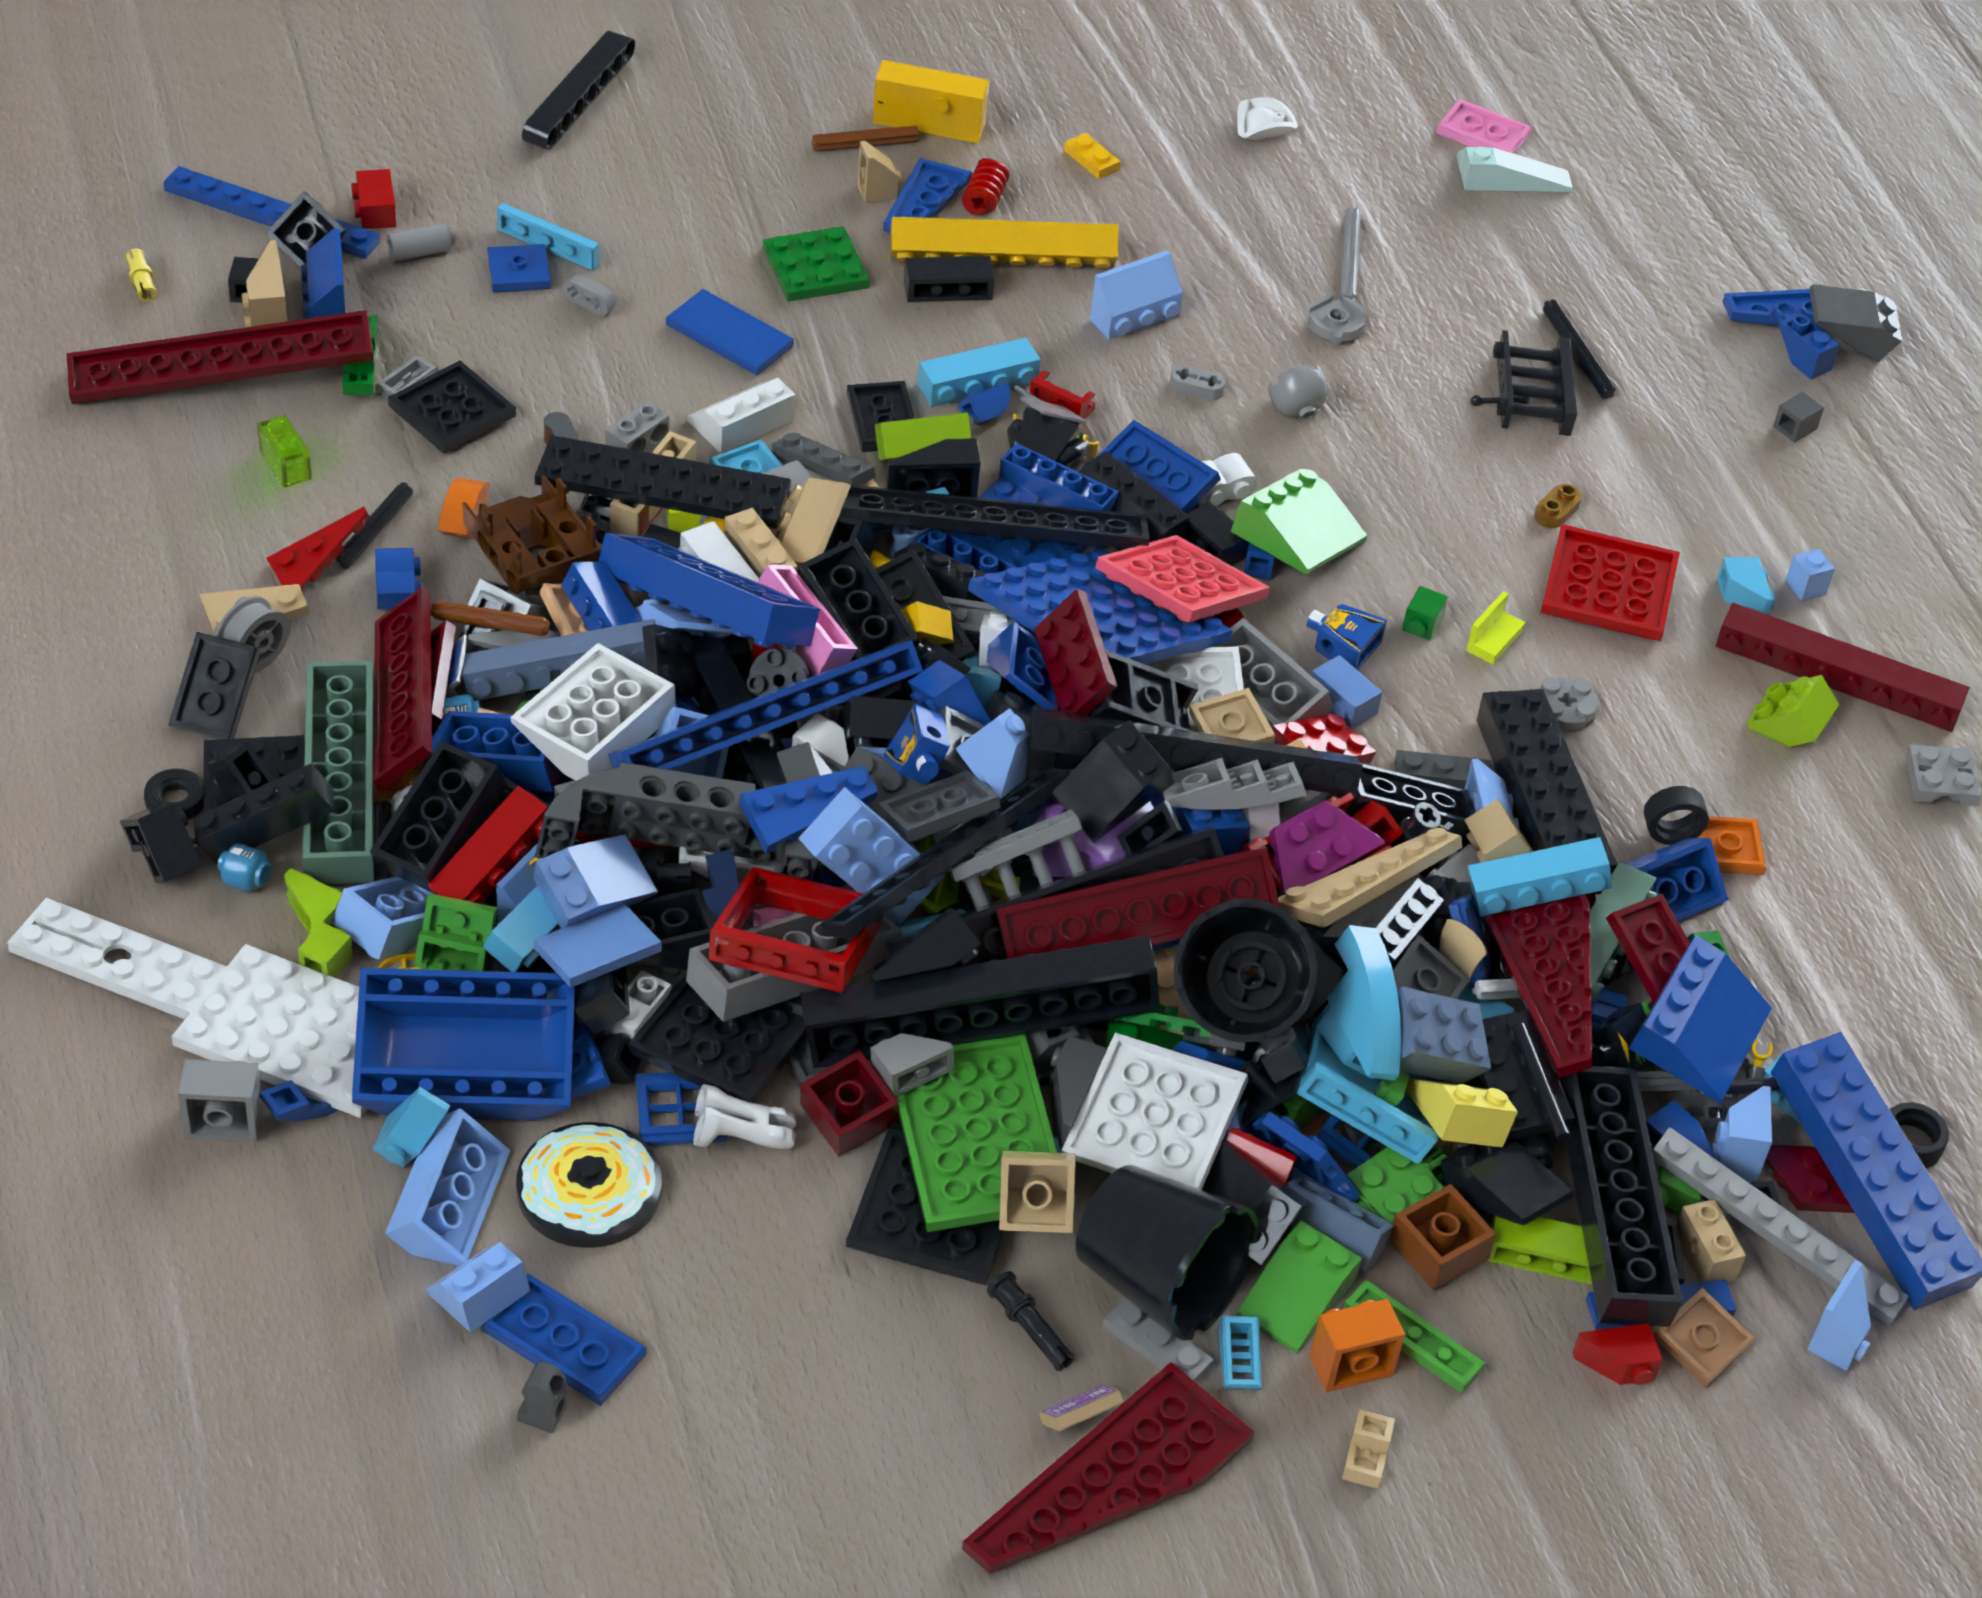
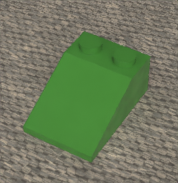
M1301 1220L1281 1243L1239 1307L1236 1316L1259 1317V1330L1298 1354L1315 1333L1319 1315L1324 1314L1328 1310L1335 1309L1354 1286L1362 1258Z

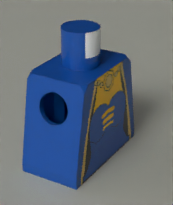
M1341 604L1329 616L1314 610L1310 614L1306 626L1318 632L1315 644L1317 652L1329 660L1340 655L1356 670H1359L1382 643L1387 620Z
M915 703L913 704L883 754L884 758L897 773L922 784H928L938 774L939 765L950 747L943 715Z

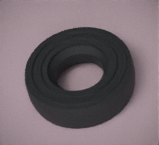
M175 768L161 771L152 776L145 785L144 801L147 809L159 804L175 803L176 807H180L183 810L187 820H190L198 815L204 807V784L198 775L189 770ZM172 789H182L188 793L186 799L179 802H167L162 799L163 793Z

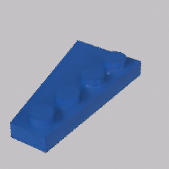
M920 158L885 219L883 231L890 233L892 217L932 218L969 183L972 171Z
M1809 289L1725 293L1722 301L1730 320L1779 326L1780 321L1801 312L1815 323Z
M860 766L742 793L739 804L765 854L776 850L778 844L786 840L790 843L798 839L801 833L811 825L844 787L864 804L876 800L878 789L866 767Z

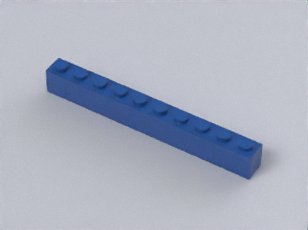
M912 640L895 644L608 754L612 768H618L620 762L669 770L845 702L851 696H860L920 673L923 669Z

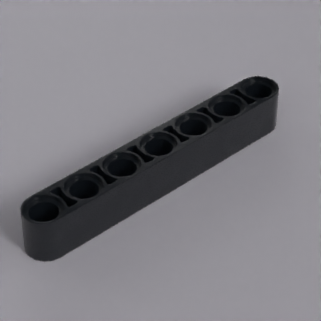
M610 30L605 32L527 119L522 131V140L551 150L632 58L635 50L634 38Z

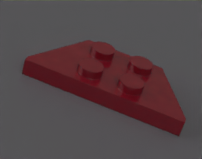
M1770 1146L1765 1160L1774 1171L1773 1179L1780 1188L1787 1192L1789 1200L1797 1210L1855 1213L1815 1147Z

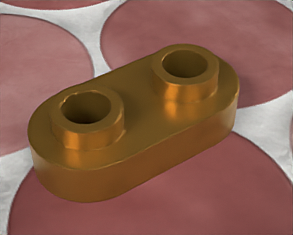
M1560 484L1554 487L1537 504L1534 514L1536 522L1546 528L1561 526L1578 510L1582 499L1580 490L1571 484Z

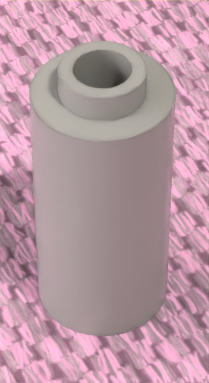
M445 223L387 233L388 250L393 262L449 252L451 245L455 244L452 228H447Z

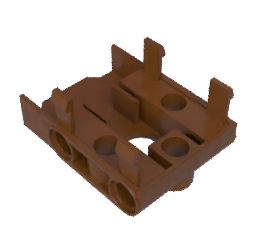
M542 475L541 495L532 498L518 496L490 507L482 504L478 517H476L466 502L463 503L464 525L515 594L541 586L543 583L562 584L573 562H599L602 549L596 539V532L599 531V528L589 515L586 516L585 525L568 504L566 494L569 493V490L560 478L556 479L555 489L546 476ZM537 548H545V550L537 552L536 561L530 551Z

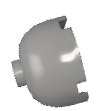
M1309 365L1292 368L1277 376L1279 382L1274 387L1272 382L1268 385V393L1275 407L1285 416L1309 419L1315 416L1317 410L1326 401L1328 394L1327 379L1319 365H1316V369L1310 370Z

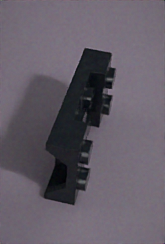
M1105 650L1117 687L1091 710V716L1121 721L1130 720L1134 723L1190 731L1188 707L1198 692V684Z

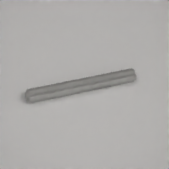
M1348 208L1345 215L1341 301L1343 297L1355 301L1357 292L1361 215L1358 208Z

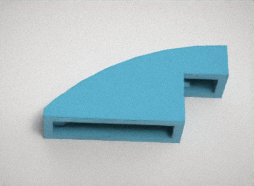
M1349 925L1335 943L1348 971L1328 996L1327 1000L1367 1077L1396 1080L1399 1076L1401 1058V1019L1392 966L1376 928Z

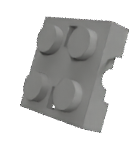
M1909 745L1906 759L1915 802L1932 803L1933 800L1949 796L1951 801H1959L1960 805L1978 806L1982 795L1972 749ZM1919 768L1928 769V770H1926V771H1919Z

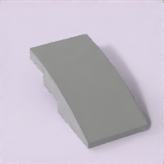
M1219 758L1172 773L1174 784L1163 792L1165 801H1168L1171 807L1198 810L1242 809L1271 805L1307 796L1294 762L1262 771L1258 759L1226 769L1223 759Z

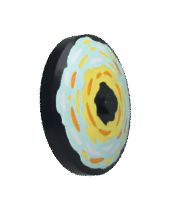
M574 1123L550 1131L527 1150L518 1167L516 1179L517 1199L526 1220L545 1237L573 1247H604L633 1236L651 1220L661 1200L662 1173L654 1152L641 1138L632 1132L607 1123Z

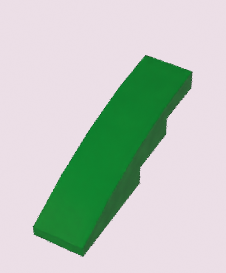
M368 315L374 360L344 365L343 395H373L378 315Z

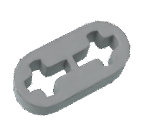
M577 274L564 284V292L570 301L597 315L605 316L616 306V298L610 289L583 275Z
M1181 365L1173 368L1171 371L1170 387L1175 392L1213 401L1223 396L1225 379L1215 372Z

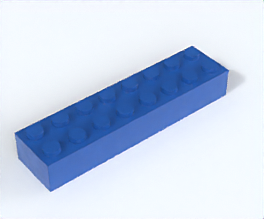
M605 533L599 562L606 563L618 583L626 584L627 582L629 583L628 588L634 591H648V597L659 601L668 600L670 601L669 606L679 610L689 609L691 610L690 615L706 620L710 618L712 619L711 624L716 627L733 628L732 634L744 638L753 637L754 643L760 646L772 648L773 644L777 643L780 647L793 650L796 649L797 645L811 646L820 608L656 539Z
M1842 1032L1783 1052L1771 1070V1075L1777 1081L1780 1090L1899 1287L1909 1296L1907 1300L1913 1310L1973 1288L1982 1277V1258Z

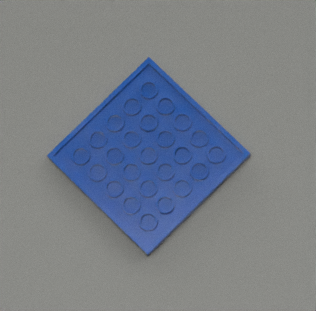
M1095 548L1092 551L1080 554L1073 553L1071 556L1063 558H1052L1050 561L1030 563L1024 567L1008 568L1006 571L994 574L987 573L984 576L972 578L969 582L968 591L1034 633V628L1076 588L1084 591L1087 594L1105 650L1142 664L1230 642L1233 632L1232 629L1222 624L1220 619L1213 616L1201 618L1194 622H1184L1178 619L1177 615L1173 612L1155 606L1153 601L1145 596L1132 593L1130 588L1124 584L1108 579L1106 574L1095 568L1098 557L1110 554L1104 549Z

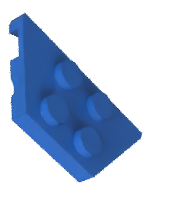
M1268 1112L1246 1125L1245 1132L1296 1155L1295 1167L1316 1182L1354 1203L1361 1196L1328 1153L1327 1146L1313 1135L1309 1138L1298 1131L1299 1127L1288 1117L1282 1116L1279 1118L1273 1113Z

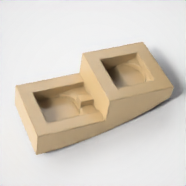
M1362 1409L1358 1410L1342 1475L1343 1480L1379 1489L1394 1427V1418Z

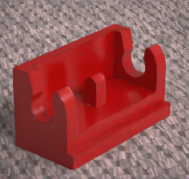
M1043 370L1036 378L1031 380L1029 393L1043 402L1064 406L1084 420L1095 409L1096 403L1090 401L1094 398L1095 393L1088 391L1081 398L1066 389L1053 385L1050 381L1045 380L1050 375V372ZM1066 420V421H1069V422H1072V423H1075V424H1078V425L1081 424V423H1079V422H1074V421Z

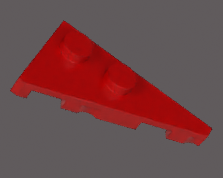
M362 507L267 557L266 559L281 585L299 584L302 590L309 581L315 582L321 576L323 569L329 567L344 550L342 543L352 532L358 534L365 526L366 521L370 518L365 507Z

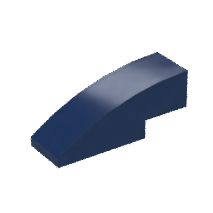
M732 849L705 856L706 869L712 888L702 890V896L714 924L739 888L737 868Z

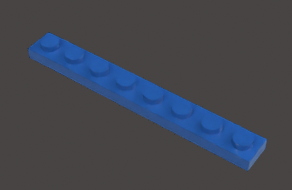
M180 166L164 181V190L270 227L291 206L290 203ZM335 219L346 230L341 241L342 251L367 259L380 244L379 233Z

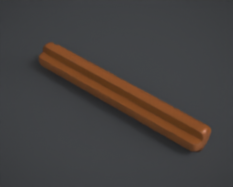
M916 125L816 134L812 136V146L815 151L860 147V141H866L872 146L917 142L919 140V130Z
M443 601L433 602L431 608V616L436 620H448L449 622L538 636L547 635L550 627V622L545 617Z

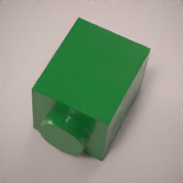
M1419 586L1406 609L1402 630L1431 641L1444 617L1448 596Z

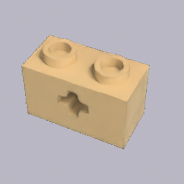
M1712 1199L1683 1206L1678 1218L1681 1245L1701 1282L1726 1280L1727 1283L1736 1281L1746 1255L1716 1200Z

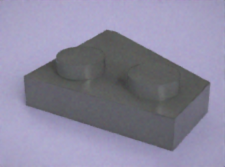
M1194 1028L1193 1033L1184 1032L1183 1040L1217 1046L1216 1052L1229 1056L1240 1057V1051H1249L1250 1042L1230 1041L1211 1033L1209 1038L1199 1036V1028Z

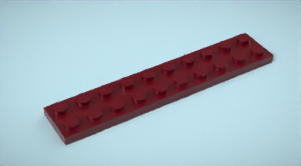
M367 310L66 353L71 404L374 360Z

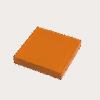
M1709 816L1707 828L1696 838H1711L1720 872L1764 875L1766 863L1758 819Z

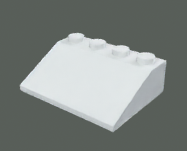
M597 643L511 716L510 719L511 723L564 775L577 781L598 771L612 769L608 754L644 741L658 730L671 708L676 707L675 685Z

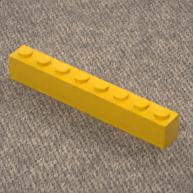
M892 217L890 224V258H896L897 261L905 262V258L990 256L992 265L998 264V261H1009L1011 265L1015 266L1026 265L1027 262H1038V265L1043 267L1054 266L1055 263H1066L1067 267L1072 268L1082 267L1083 264H1094L1095 268L1104 269L1115 265L1118 259V224Z

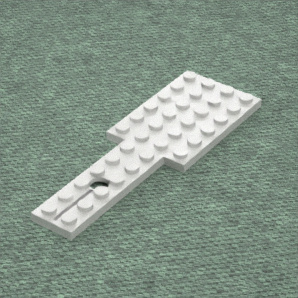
M49 898L43 900L7 942L8 950L13 954L185 1019L172 1035V1044L175 1047L211 1061L258 1063L260 1080L276 1086L292 1080L305 1097L320 1103L323 1101L331 1104V1107L362 1118L367 1111V1108L352 1103L359 996L358 986L329 975L327 976L247 944L242 947L230 964L225 966ZM114 949H124L131 954L129 960L120 959L113 964L104 960V956Z

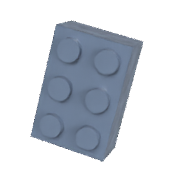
M1401 987L1397 990L1401 1019L1399 1071L1464 1084L1491 1069L1480 1004Z

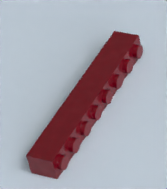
M1732 602L1723 621L1715 647L1798 677L1807 676L1810 678L1822 675L1831 689L1950 732L1954 730L1970 689L1969 686Z

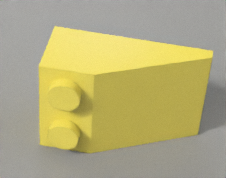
M1409 1078L1407 1082L1406 1092L1441 1140L1503 1148L1518 1113L1509 1101L1507 1094L1495 1088L1483 1089L1465 1084Z

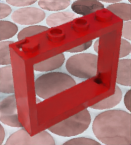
M752 867L710 930L708 960L842 993L880 930L882 919L869 923L860 929L861 933L852 938L843 955L740 930L757 903L826 920L863 894ZM757 876L766 878V880L760 879V881L757 883Z

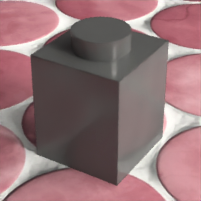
M1801 392L1779 406L1773 427L1795 443L1818 428L1824 407L1804 392Z

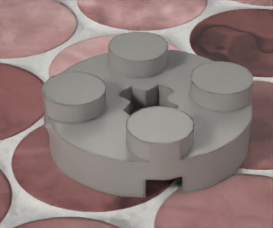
M1326 296L1312 304L1307 325L1318 336L1327 339L1329 344L1340 346L1344 341L1356 339L1363 333L1366 322L1365 311L1360 304L1352 299L1343 297L1342 301L1333 300V296Z
M1547 677L1542 681L1539 689H1544L1562 731H1579L1586 728L1587 723L1594 721L1599 701L1597 695L1591 689L1592 685L1588 680L1583 678L1575 680L1565 677ZM1564 702L1570 703L1571 707L1565 706Z

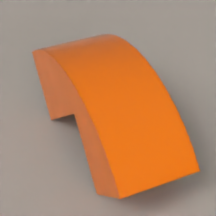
M461 477L455 478L446 494L437 530L442 534L473 539L474 537L464 525L463 503L466 502L476 517H478L479 506L487 502L490 483Z

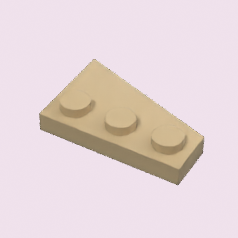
M299 584L199 594L212 631L220 624L226 613L241 597H262L269 602L272 610L281 611L288 617L289 621L310 614Z

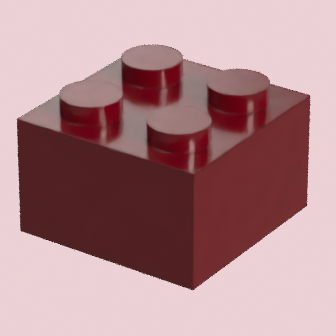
M860 1050L800 1084V1105L838 1157L890 1128L892 1123L898 1121V1100Z

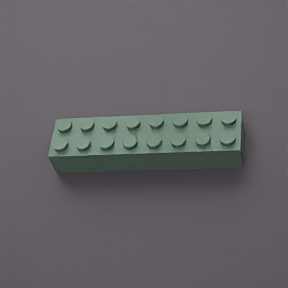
M373 660L307 662L304 766L312 763L332 785L335 811L303 826L304 873L311 875L315 880L323 884L374 882V857L370 853L374 846Z

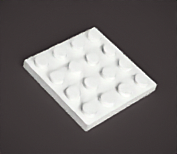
M1115 1033L1062 1148V1153L1076 1154V1162L1110 1173L1123 1166L1134 1165L1202 1190L1247 1085L1248 1074Z

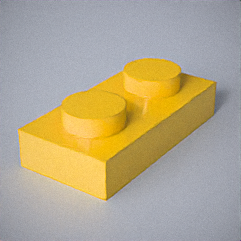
M1087 133L1065 142L1064 151L1096 178L1100 179L1120 170L1121 161Z

